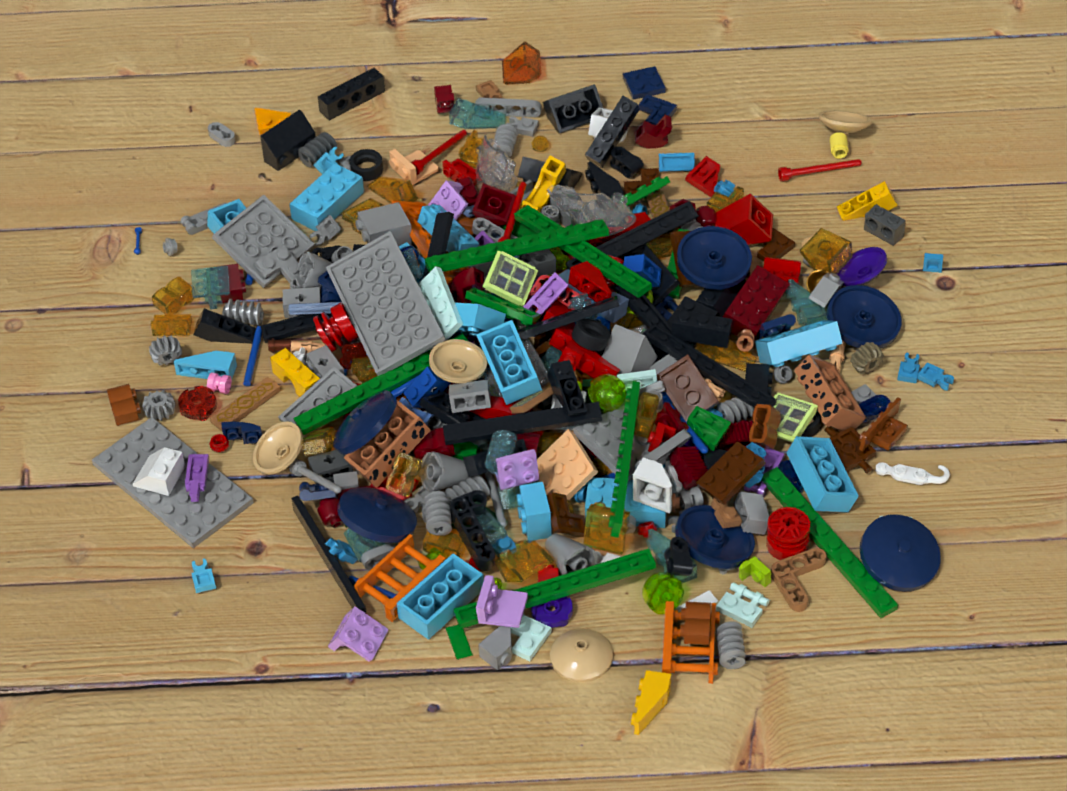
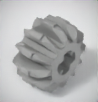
M164 335L163 338L157 337V341L151 342L149 353L154 363H158L159 366L162 364L167 366L168 363H174L175 359L180 358L182 349L177 338H173L172 335L169 337Z
M165 389L161 392L158 390L155 393L149 392V395L144 397L142 407L147 418L162 421V418L169 419V416L174 414L175 400L171 393H167Z

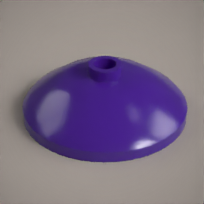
M879 247L861 249L845 258L837 267L835 274L844 282L843 286L864 285L875 279L883 271L887 263V255Z

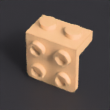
M396 149L389 152L391 168L411 186L439 170L438 166L433 161H430L424 166L423 172L416 175V167L411 162L424 158L426 155L422 151L417 150L406 157Z

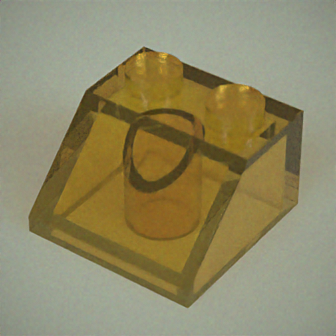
M820 228L800 249V253L814 271L823 269L837 274L852 258V242Z
M526 539L517 542L514 549H507L499 554L500 557L494 560L505 582H522L554 562L553 558L535 540Z

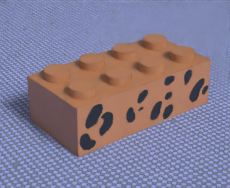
M809 354L794 369L798 376L797 380L806 390V395L818 406L816 411L820 413L821 420L826 426H832L839 431H845L850 427L856 429L866 419V416L834 364Z
M397 400L392 416L378 434L358 450L346 454L344 459L355 471L377 488L431 430L420 417Z

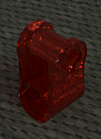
M361 342L342 346L343 356L340 358L339 363L343 368L353 369L372 365Z

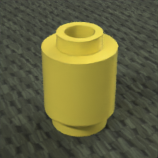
M844 133L832 134L829 139L831 154L837 159H842L846 157L849 151L847 136Z

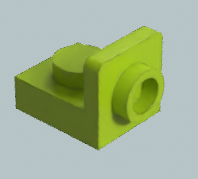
M755 556L740 565L739 578L742 581L751 575L753 580L757 583L759 582L763 587L771 584V570Z

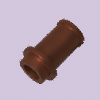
M272 338V340H268V350L272 351V353L281 351L284 348L291 351V339L274 340Z

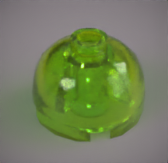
M603 374L590 381L591 386L588 388L589 397L592 403L599 402L603 413L618 410L623 406L626 400V388L622 380L613 374Z
M668 572L655 573L643 585V600L654 613L665 614L666 601H674V609L682 601L684 596L682 582Z

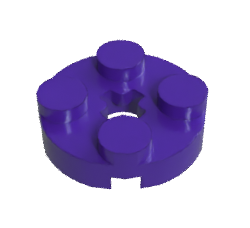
M565 596L531 607L532 616L536 621L551 628L564 627L568 624L573 614L572 600ZM550 606H554L556 610L549 611L547 609H550Z

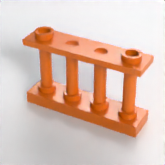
M409 534L365 576L357 580L354 585L355 590L360 598L367 592L384 604L386 618L393 622L398 617L397 602L443 563L446 558L440 554L433 560L429 559L414 549L413 536ZM409 554L425 565L426 568L417 573L401 562V560ZM395 567L413 580L408 585H402L387 573ZM379 580H382L399 593L394 598H388L373 586Z
M666 601L662 673L671 674L675 673V671L709 673V683L713 684V675H717L718 662H714L715 624H719L720 612H716V603H712L710 647L676 646L673 643V639L680 637V629L673 627V624L681 620V612L674 610V601ZM684 654L708 655L710 657L709 664L676 663V661H672V656Z

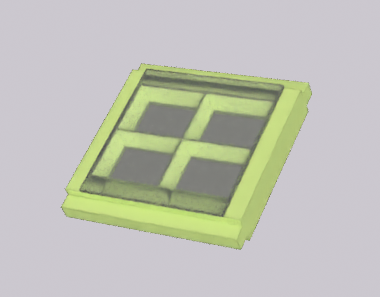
M497 251L482 287L514 304L524 306L538 270L503 251Z
M777 393L774 396L777 402L773 406L781 414L780 425L776 430L777 438L793 443L796 436L801 437L817 412L818 406Z

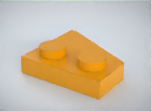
M254 108L259 135L264 134L289 117L291 113Z

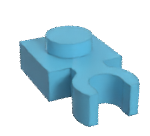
M337 147L332 148L329 154L327 152L324 153L313 165L321 174L327 171L334 163L338 164L336 161L344 156L343 153L339 156L335 155Z
M204 558L203 565L197 566L195 561H192L194 572L191 574L196 593L216 589L212 569H208L207 560Z

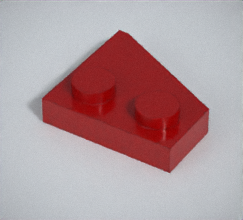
M706 156L686 175L685 181L713 198L715 195L714 187L717 184L721 165Z

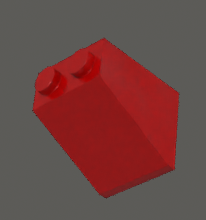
M751 193L716 212L717 221L715 226L737 233L748 245L772 240L773 214Z

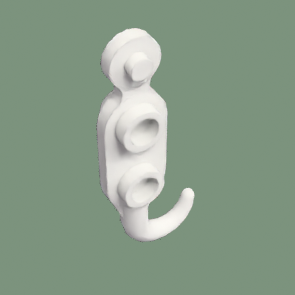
M881 462L875 468L876 473L879 475L889 474L897 481L917 485L928 483L942 484L950 477L949 470L942 465H938V468L944 472V475L941 477L933 476L924 469L902 464L891 467Z

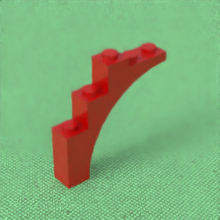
M556 301L547 310L542 321L573 310ZM575 322L548 331L553 334L549 344L562 351L558 362L570 360L574 371L579 369L594 379H601L602 383L608 387L613 385L620 369L609 363L595 351L581 347L573 340L572 331L575 327Z

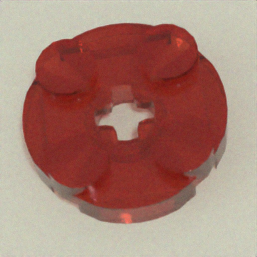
M195 386L190 391L187 389L181 393L178 399L181 415L189 419L205 421L217 408L214 392L205 386Z

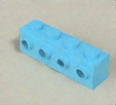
M440 205L422 206L418 223L432 235L436 214L447 211ZM453 218L447 251L450 253L470 247H478L479 242Z

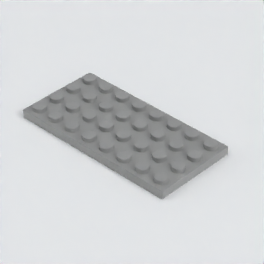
M391 231L326 267L378 376L399 367L446 340Z
M154 418L148 419L92 459L93 465L192 548H195L254 503L251 496L210 463L208 465L206 488L200 492L199 502H191L189 492H186L185 478L189 454L197 453ZM164 447L183 453L185 469L169 496L133 487V482L149 455Z

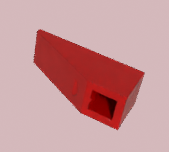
M588 261L570 268L568 280L570 285L595 302L611 297L612 292L600 269Z

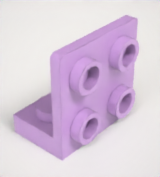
M446 180L428 206L432 204L440 205L447 212L453 213V218L457 220L468 205L459 194L463 186L458 182Z
M535 449L496 458L497 468H494L501 490L539 480Z
M485 575L476 605L478 622L481 624L519 628L528 593L498 589V585H495L494 576Z
M354 607L344 616L328 647L335 651L340 646H346L370 662L374 658L388 629L357 607Z

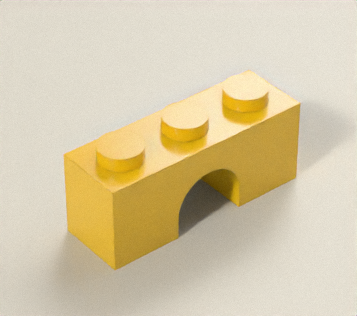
M286 348L270 357L273 373L284 383L291 380L299 397L320 380L317 375Z

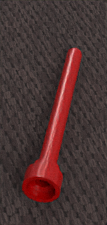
M461 130L421 160L412 161L411 163L416 167V175L423 172L426 164L465 137L467 131Z
M855 159L796 169L779 167L778 177L781 182L788 181L792 176L860 166L862 161Z
M524 181L519 184L504 235L498 239V242L510 239L516 221L514 213L519 211L527 186Z

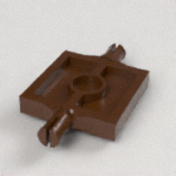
M827 426L824 429L830 436V440L846 472L858 466L866 474L871 472L872 467L866 461L876 456V450L869 444L863 452L860 451L861 443L859 438L861 435L853 427L840 432H836L831 426Z

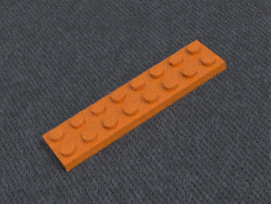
M392 200L391 204L399 202L411 223V233L409 236L423 257L427 258L432 235L418 223L422 206L427 205L423 202ZM469 267L443 272L447 284L450 285L459 272Z

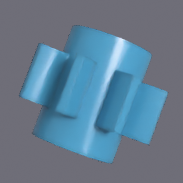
M722 180L719 181L714 187V192L717 193L714 197L722 202H725V200L731 201L736 194V190L733 189L735 184L728 180L724 182Z

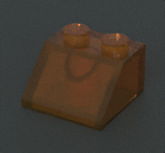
M524 41L503 59V83L505 85L530 84L533 80L539 78L542 74L540 51Z

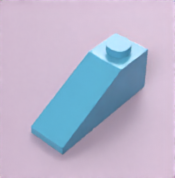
M212 351L175 359L174 366L176 375L208 379L209 374L213 372L218 373L219 376L229 375L232 379L237 362L235 353Z

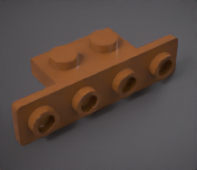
M897 397L894 402H890L885 412H881L877 420L870 424L868 430L862 432L859 438L861 443L860 451L863 452L871 442L889 451L906 432L908 425L894 419L898 413L901 398Z

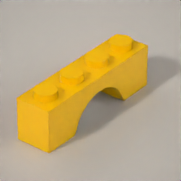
M549 155L540 171L535 187L525 200H522L519 210L529 205L541 213L542 208L546 206L550 196L566 172V164Z

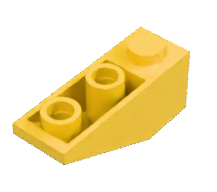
M884 181L836 207L841 219L844 221L865 217V214L876 204L888 211L898 205L893 193Z
M646 670L645 677L640 678L639 691H641V694L637 695L635 700L637 712H633L631 718V725L634 726L635 735H639L667 704L671 688V674Z

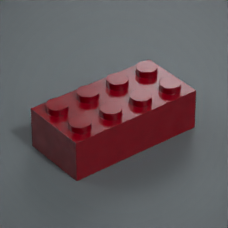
M757 265L723 316L734 319L731 334L738 337L740 331L749 329L756 338L762 323L767 322L783 298L789 283Z

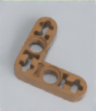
M813 548L782 559L771 566L773 581L789 607L796 612H802L808 606V596L796 577L822 568L825 565L826 553L820 548ZM795 562H801L804 564V566L801 568H797L793 564ZM790 583L795 587L793 589H786L784 585Z

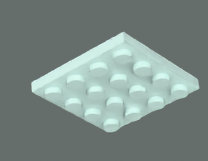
M436 266L418 285L446 340H448L463 325L443 271Z

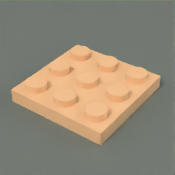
M567 429L537 459L539 480L535 482H543L546 495L551 492L565 494L568 502L598 473V470L574 432Z

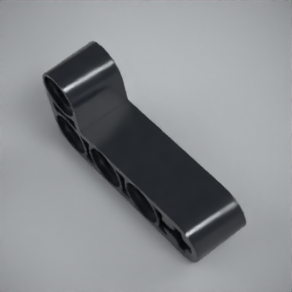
M475 490L452 500L450 507L451 520L476 567L481 571H489L494 566L495 550L477 519L486 510L487 495L481 490Z

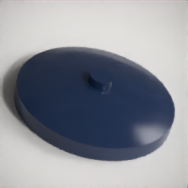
M717 226L701 227L689 232L681 240L677 251V264L682 274L692 283L708 289H726L739 284L748 275L752 262L751 250L746 241L737 233Z
M863 285L844 287L831 297L827 306V320L837 321L842 341L856 348H860L861 345L867 342H873L880 349L884 348L896 339L901 329V314L896 304L886 294L872 287Z
M384 390L375 393L360 403L338 428L333 439V447L340 454H349L368 443L392 416L397 404L396 397L390 391Z
M367 487L353 488L343 493L338 503L337 511L342 522L355 533L374 541L384 543L402 542L409 534L413 535L417 525V518L413 509L402 499L383 490Z
M710 505L693 506L681 513L675 526V536L685 539L688 543L690 556L693 559L707 566L720 569L736 568L744 561L750 559L755 547L753 533L743 532L741 525L738 527L722 528L714 515L716 510Z
M891 514L877 518L867 527L860 541V556L865 569L878 583L892 590L907 592L923 588L934 578L940 567L941 554L935 537L926 526L908 516Z

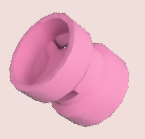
M211 372L207 380V390L212 392L217 390L222 394H228L232 383L231 376H219L218 373Z

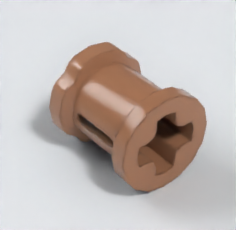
M743 329L738 334L737 347L741 351H749L753 348L755 336L751 330Z

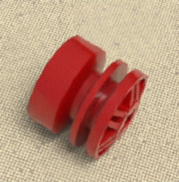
M342 302L330 308L333 317L329 318L325 312L321 313L324 322H322L318 315L313 318L319 337L332 352L337 350L334 341H336L339 347L343 346L341 337L344 336L348 342L359 337Z
M793 507L779 508L772 512L768 518L766 547L774 558L782 560L808 550L810 520L803 511Z

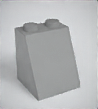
M399 202L357 212L358 220L355 221L358 231H361L363 241L367 242V244L391 231L399 246L407 242L412 247L411 237L409 236L411 233V223Z
M616 324L612 329L602 355L605 360L620 369L618 374L649 370L657 359L645 335ZM616 377L613 385L618 388V382Z

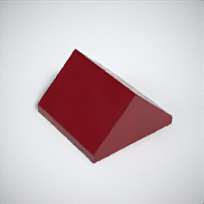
M483 183L472 213L476 218H485L497 226L505 225L511 213L516 195Z

